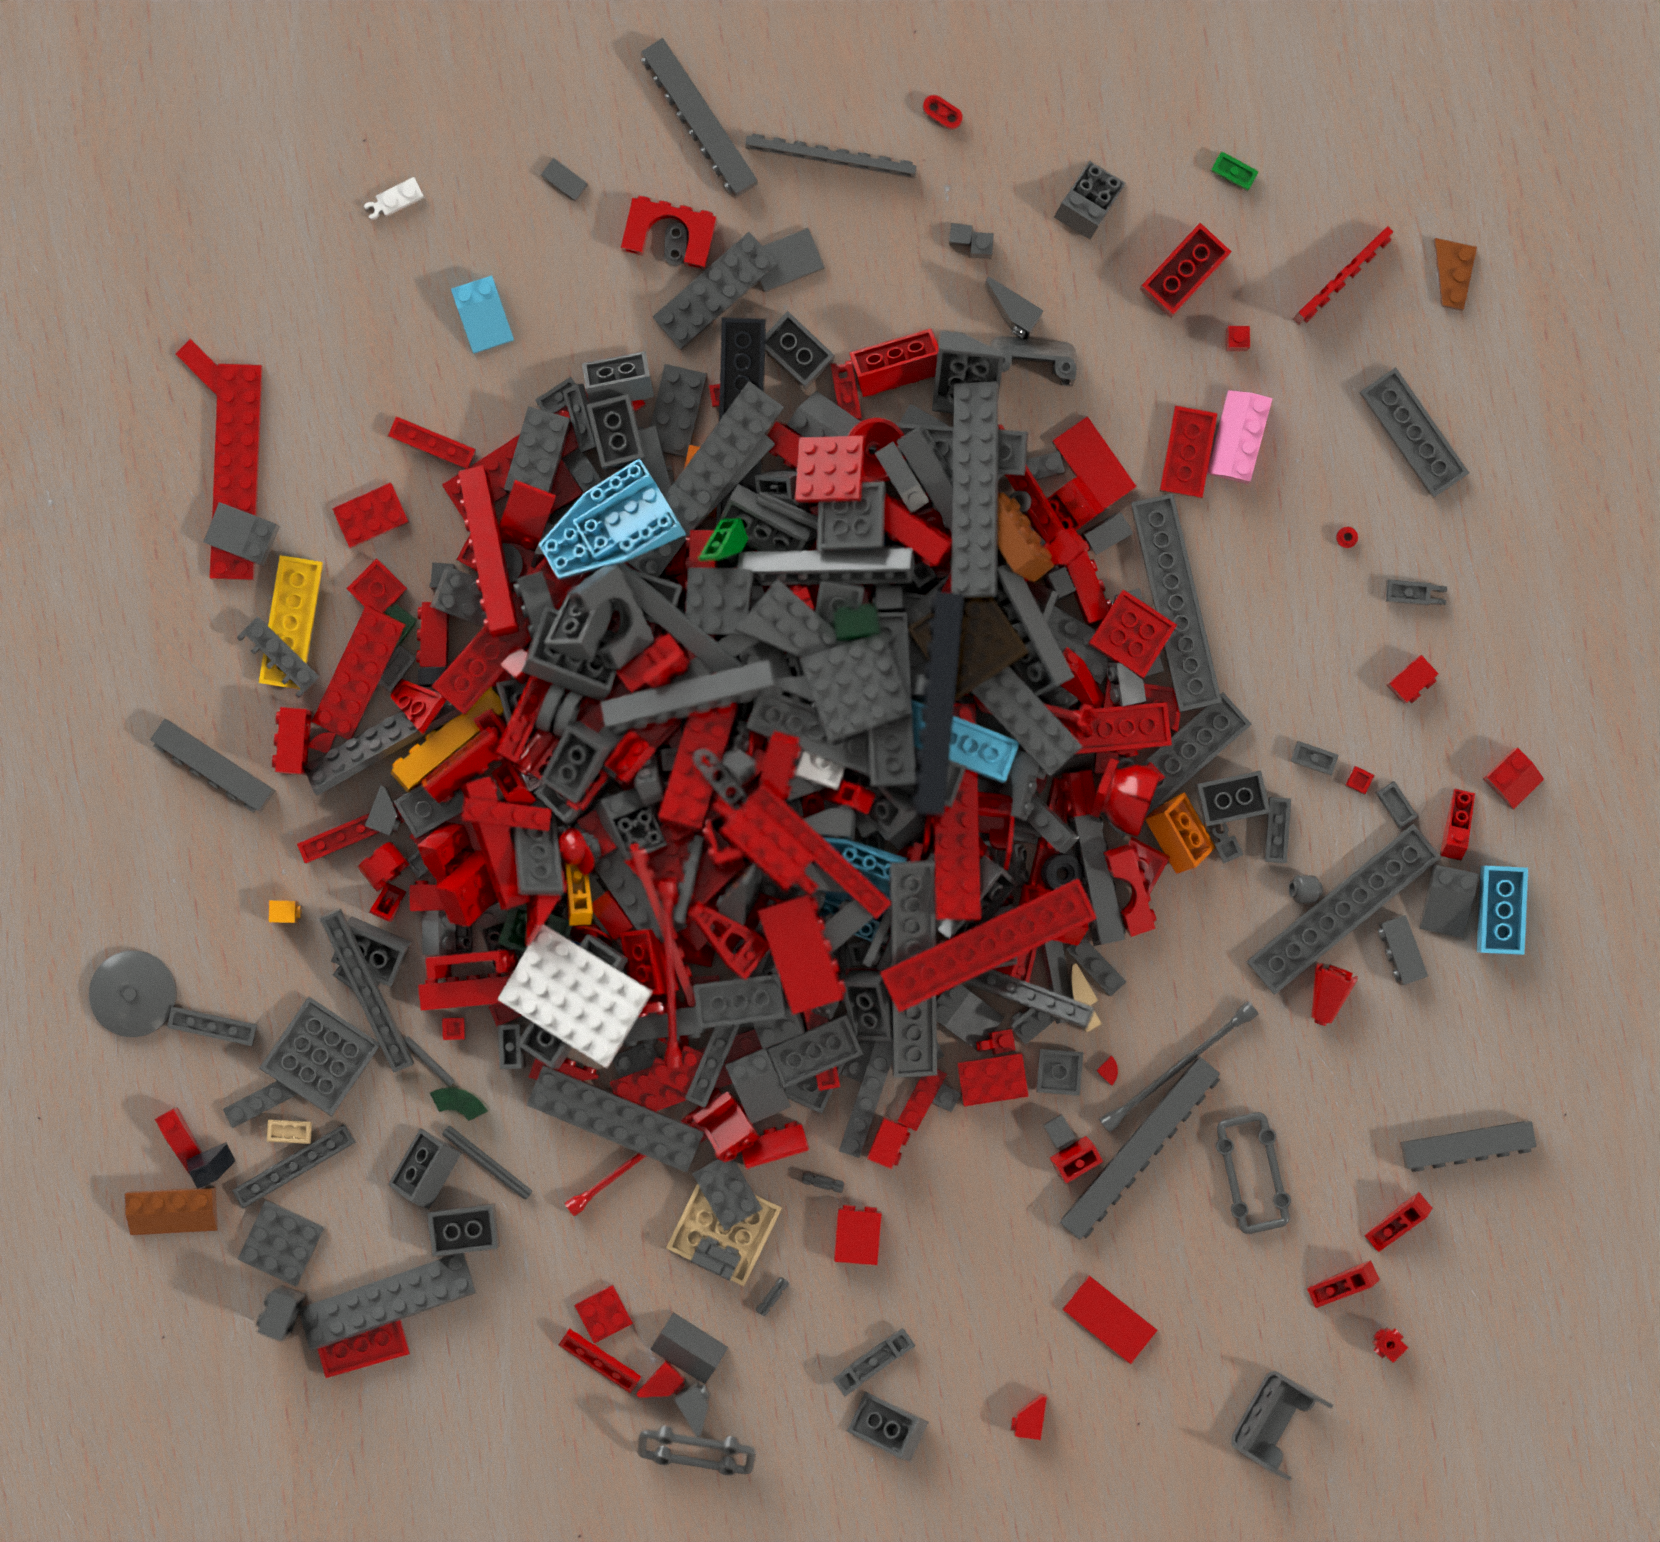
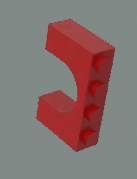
M645 196L632 197L621 244L623 252L643 256L650 228L660 220L674 219L681 222L689 232L684 265L706 270L717 223V217L713 216L712 212L701 210L699 213L692 211L693 208L680 205V208L671 206V203L660 200L659 203H655Z

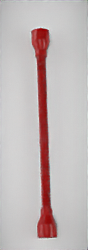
M662 878L658 880V887L662 898V905L664 906L669 1038L664 1057L665 1066L673 1068L682 1065V1053L676 1039L675 970L672 929V905L676 893V879Z
M717 1087L712 1091L706 1106L723 1095ZM699 1105L696 1110L691 1111L680 1122L688 1125V1123L694 1120L693 1116L705 1107ZM639 1152L636 1153L634 1157L627 1160L625 1164L623 1163L612 1174L610 1173L603 1181L601 1180L598 1184L594 1185L592 1189L570 1198L564 1203L565 1206L575 1217L584 1210L595 1194H598L604 1187L606 1188L611 1182L622 1176L624 1172L631 1169L633 1165L635 1166L646 1155Z

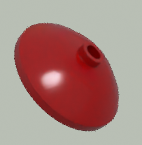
M884 418L865 419L856 424L848 434V436H863L865 438L862 480L866 482L889 481L891 479L875 452L892 442L898 448L897 441L904 436V433L890 420ZM871 446H873L875 449V452L873 454L869 453V448Z

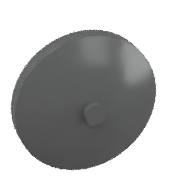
M124 951L109 957L97 968L89 987L90 1006L96 1019L110 1032L124 1037L145 1036L161 1028L168 1021L171 1007H175L177 1000L176 983L170 969L162 960L143 951Z

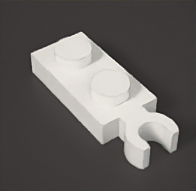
M413 177L376 195L378 202H368L364 205V208L366 210L369 208L375 209V212L369 215V218L374 220L382 211L385 216H388L423 199L424 196Z

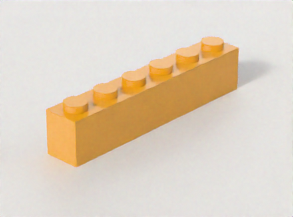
M492 688L488 689L465 715L461 714L446 722L437 732L433 730L425 737L427 741L422 745L417 743L408 751L410 755L405 759L400 757L392 764V776L407 793L422 782L423 778L481 733L473 721L475 717L490 708L499 717L504 714L500 697Z

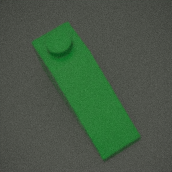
M721 519L698 557L699 560H720L741 552L748 541V536L741 519Z

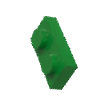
M1223 151L1220 152L1211 169V172L1247 192L1259 172Z

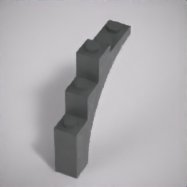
M961 697L967 704H975L976 725L1016 740L994 715L981 712L974 698ZM1019 744L1009 770L1013 786L1011 816L1026 821L1032 809V794L1035 793L1037 787L1035 781L1036 779L1044 780L1047 773Z

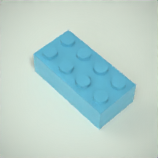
M1480 866L1478 953L1525 955L1528 868Z

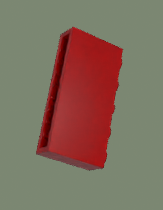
M807 893L762 907L758 910L793 1015L841 1000L845 996L844 992H846L843 979L839 980L837 975L839 971L837 960L832 959L830 951L833 950L830 939H825L823 930H826L822 917L818 918L816 912L819 909L815 896L811 897Z

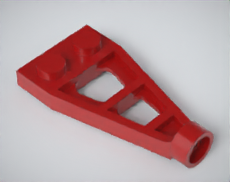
M698 900L686 912L697 923L725 965L742 980L748 978L770 948L769 943L755 931L705 907ZM714 920L719 921L726 927L719 938L709 928ZM730 933H735L744 939V944L735 955L725 945V940Z

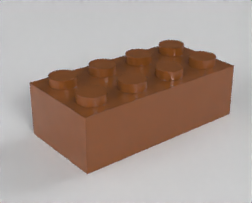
M997 492V545L1014 573L1035 582L1054 567L1050 560L1052 556L1040 544V536L1030 528L1031 522L1020 512L1021 506L1014 498L1010 499L1004 493L1000 494Z

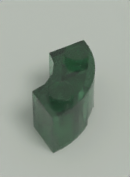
M445 1087L430 1092L439 1112L454 1110L463 1114L470 1121L490 1111L482 1098L472 1091L463 1088Z

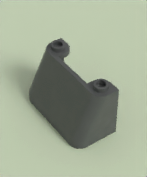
M997 336L991 341L990 347L1004 353L1002 373L1010 369L1012 360L1052 363V374L1057 375L1061 379L1062 386H1073L1076 380L1077 368L1076 351L1072 344L1061 341Z

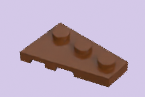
M1435 238L1434 246L1436 248V263L1439 273L1441 306L1463 311L1477 247Z

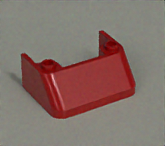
M978 792V832L989 833L990 845L997 850L1005 851L1004 870H1008L1015 817L1011 816L1013 798L1007 795ZM926 816L921 858L923 860H926L929 841L934 842V819Z

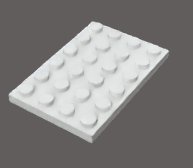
M543 925L531 946H528L498 1000L601 1065L608 1067L652 991L548 926Z

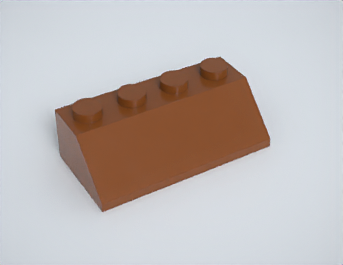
M216 1187L130 1191L125 1193V1215L130 1235L218 1231Z

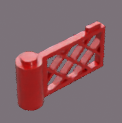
M538 729L519 755L516 769L524 775L530 773L541 781L542 775L539 772L544 766H548L550 762L548 760L552 758L560 740L550 732ZM600 769L598 773L601 777L596 783L589 785L584 800L581 803L578 801L575 804L566 798L568 800L566 804L575 811H578L579 808L584 810L609 775Z

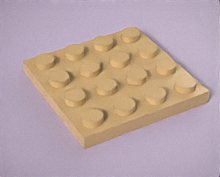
M697 1183L666 1249L691 1260L701 1238L711 1236L719 1240L718 1245L724 1248L729 1245L739 1250L738 1254L741 1255V1258L730 1280L744 1286L782 1207L755 1194L763 1209L724 1231Z

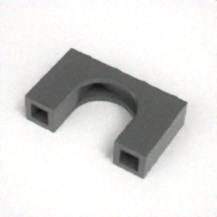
M604 566L568 593L577 612H590L607 599L614 602L620 613L619 630L611 640L597 649L606 669H619L655 642L652 630L647 625L643 612L637 605L633 592L628 587L623 572L618 566Z

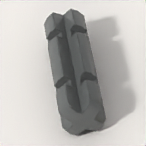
M804 1172L802 1177V1183L806 1185L813 1184L814 1187L826 1190L833 1189L834 1192L842 1193L844 1188V1182L840 1180L833 1181L832 1178L820 1175L813 1176L812 1173Z
M782 1277L776 1281L775 1287L773 1286L765 1296L764 1302L760 1303L756 1311L760 1315L765 1317L770 1311L769 1308L773 1307L782 1295V1291H785L788 1287L789 1282Z

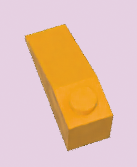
M565 863L569 926L591 925L593 912L589 874L585 876L581 874L575 865Z

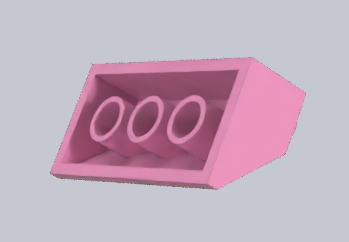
M1228 390L1207 474L1247 485L1251 482L1272 398L1249 392Z

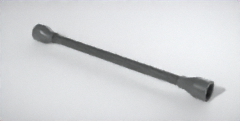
M1247 1001L1238 1009L1235 1016L1231 1018L1226 1026L1221 1027L1213 1036L1206 1039L1204 1043L1202 1042V1045L1200 1044L1189 1055L1187 1054V1057L1182 1058L1174 1067L1167 1070L1165 1074L1163 1073V1076L1161 1075L1150 1086L1148 1085L1143 1089L1141 1093L1139 1092V1095L1134 1096L1135 1098L1128 1101L1126 1105L1124 1104V1107H1119L1103 1115L1099 1119L1109 1133L1113 1131L1134 1106L1136 1107L1138 1103L1145 1100L1149 1094L1151 1095L1158 1087L1160 1088L1162 1084L1169 1081L1173 1075L1175 1076L1186 1065L1193 1062L1197 1056L1199 1057V1054L1201 1055V1053L1208 1050L1212 1044L1214 1045L1225 1034L1232 1031L1234 1027L1249 1022L1258 1016L1257 1010Z

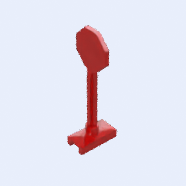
M974 695L973 697L981 712L993 715ZM1044 704L1054 716L1071 720L1072 723H1076L1083 734L1092 736L1093 731L1089 725L1092 718L1097 720L1098 715L1091 705L1083 704L1081 711H1071Z

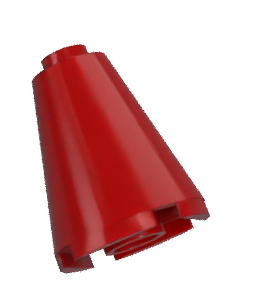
M1317 963L1311 1017L1315 1019V1023L1327 1026V1023L1334 1021L1357 983L1358 976L1352 977V972L1340 967L1330 965L1328 969L1323 968L1324 963Z

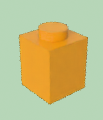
M269 901V922L298 923V918L301 919L302 907L298 905V901Z

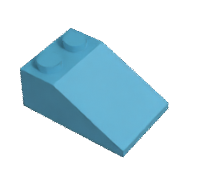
M492 275L451 289L473 354L514 341Z

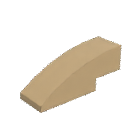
M1077 963L1072 964L1070 978L1073 1000L1091 1006L1098 999ZM1095 1011L1087 1029L1084 1028L1085 1032H1089L1102 1024Z

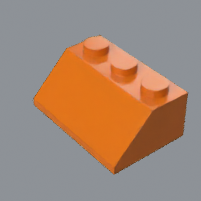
M1185 792L1157 807L1145 818L1159 846L1170 857L1169 863L1176 874L1196 868L1216 848Z

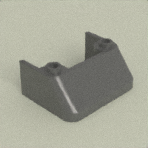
M1271 1371L1265 1376L1233 1432L1231 1444L1235 1449L1268 1471L1291 1481L1292 1477L1278 1469L1283 1460V1452L1276 1446L1297 1408L1304 1412L1309 1411L1313 1408L1316 1401L1332 1409L1333 1405L1283 1374Z

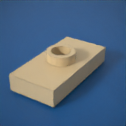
M268 1120L267 1142L311 1144L312 1122Z

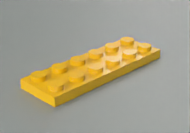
M280 555L268 626L307 664L323 562ZM263 653L259 683L300 690L292 680L284 685L281 681L287 675L276 664L269 670L266 666L271 659Z

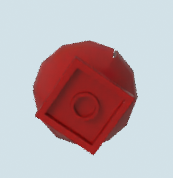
M1110 758L1090 815L1098 818L1100 813L1104 812L1114 827L1126 834L1138 836L1154 796L1161 772L1152 767L1133 765L1119 769L1117 767L1119 761Z

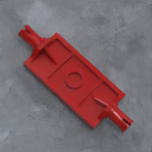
M722 797L711 807L726 820V825L720 830V833L784 891L792 883H796L811 896L815 889L819 887L818 884L805 874V868L812 862L814 857L750 799L739 810H734Z

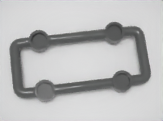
M1255 1112L1220 1121L1217 1126L1219 1140L1216 1143V1149L1223 1155L1233 1199L1230 1209L1232 1215L1238 1220L1240 1230L1245 1234H1253L1286 1226L1290 1220L1288 1207L1291 1203V1198L1289 1194L1284 1192L1273 1145L1276 1140V1133L1269 1127L1266 1115L1261 1112ZM1259 1121L1261 1130L1259 1131L1258 1139L1265 1145L1276 1192L1273 1196V1203L1280 1209L1281 1218L1248 1226L1246 1216L1249 1209L1247 1204L1242 1202L1231 1156L1234 1143L1231 1139L1227 1138L1226 1128Z
M661 1426L658 1431H641L638 1439V1455L644 1459L654 1460L659 1465L675 1463L718 1470L723 1475H734L735 1473L750 1474L754 1469L755 1449L748 1445L739 1444L738 1439L733 1436H727L725 1440L717 1441L674 1434L671 1427ZM647 1439H654L663 1445L679 1443L717 1449L726 1455L747 1454L745 1466L737 1465L735 1459L728 1456L723 1457L718 1462L674 1455L670 1452V1448L665 1446L658 1447L656 1451L646 1450Z

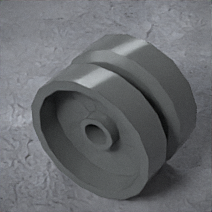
M553 684L541 707L536 728L548 732L554 725V735L562 738L567 726L575 723L583 696L571 691L565 698V688Z

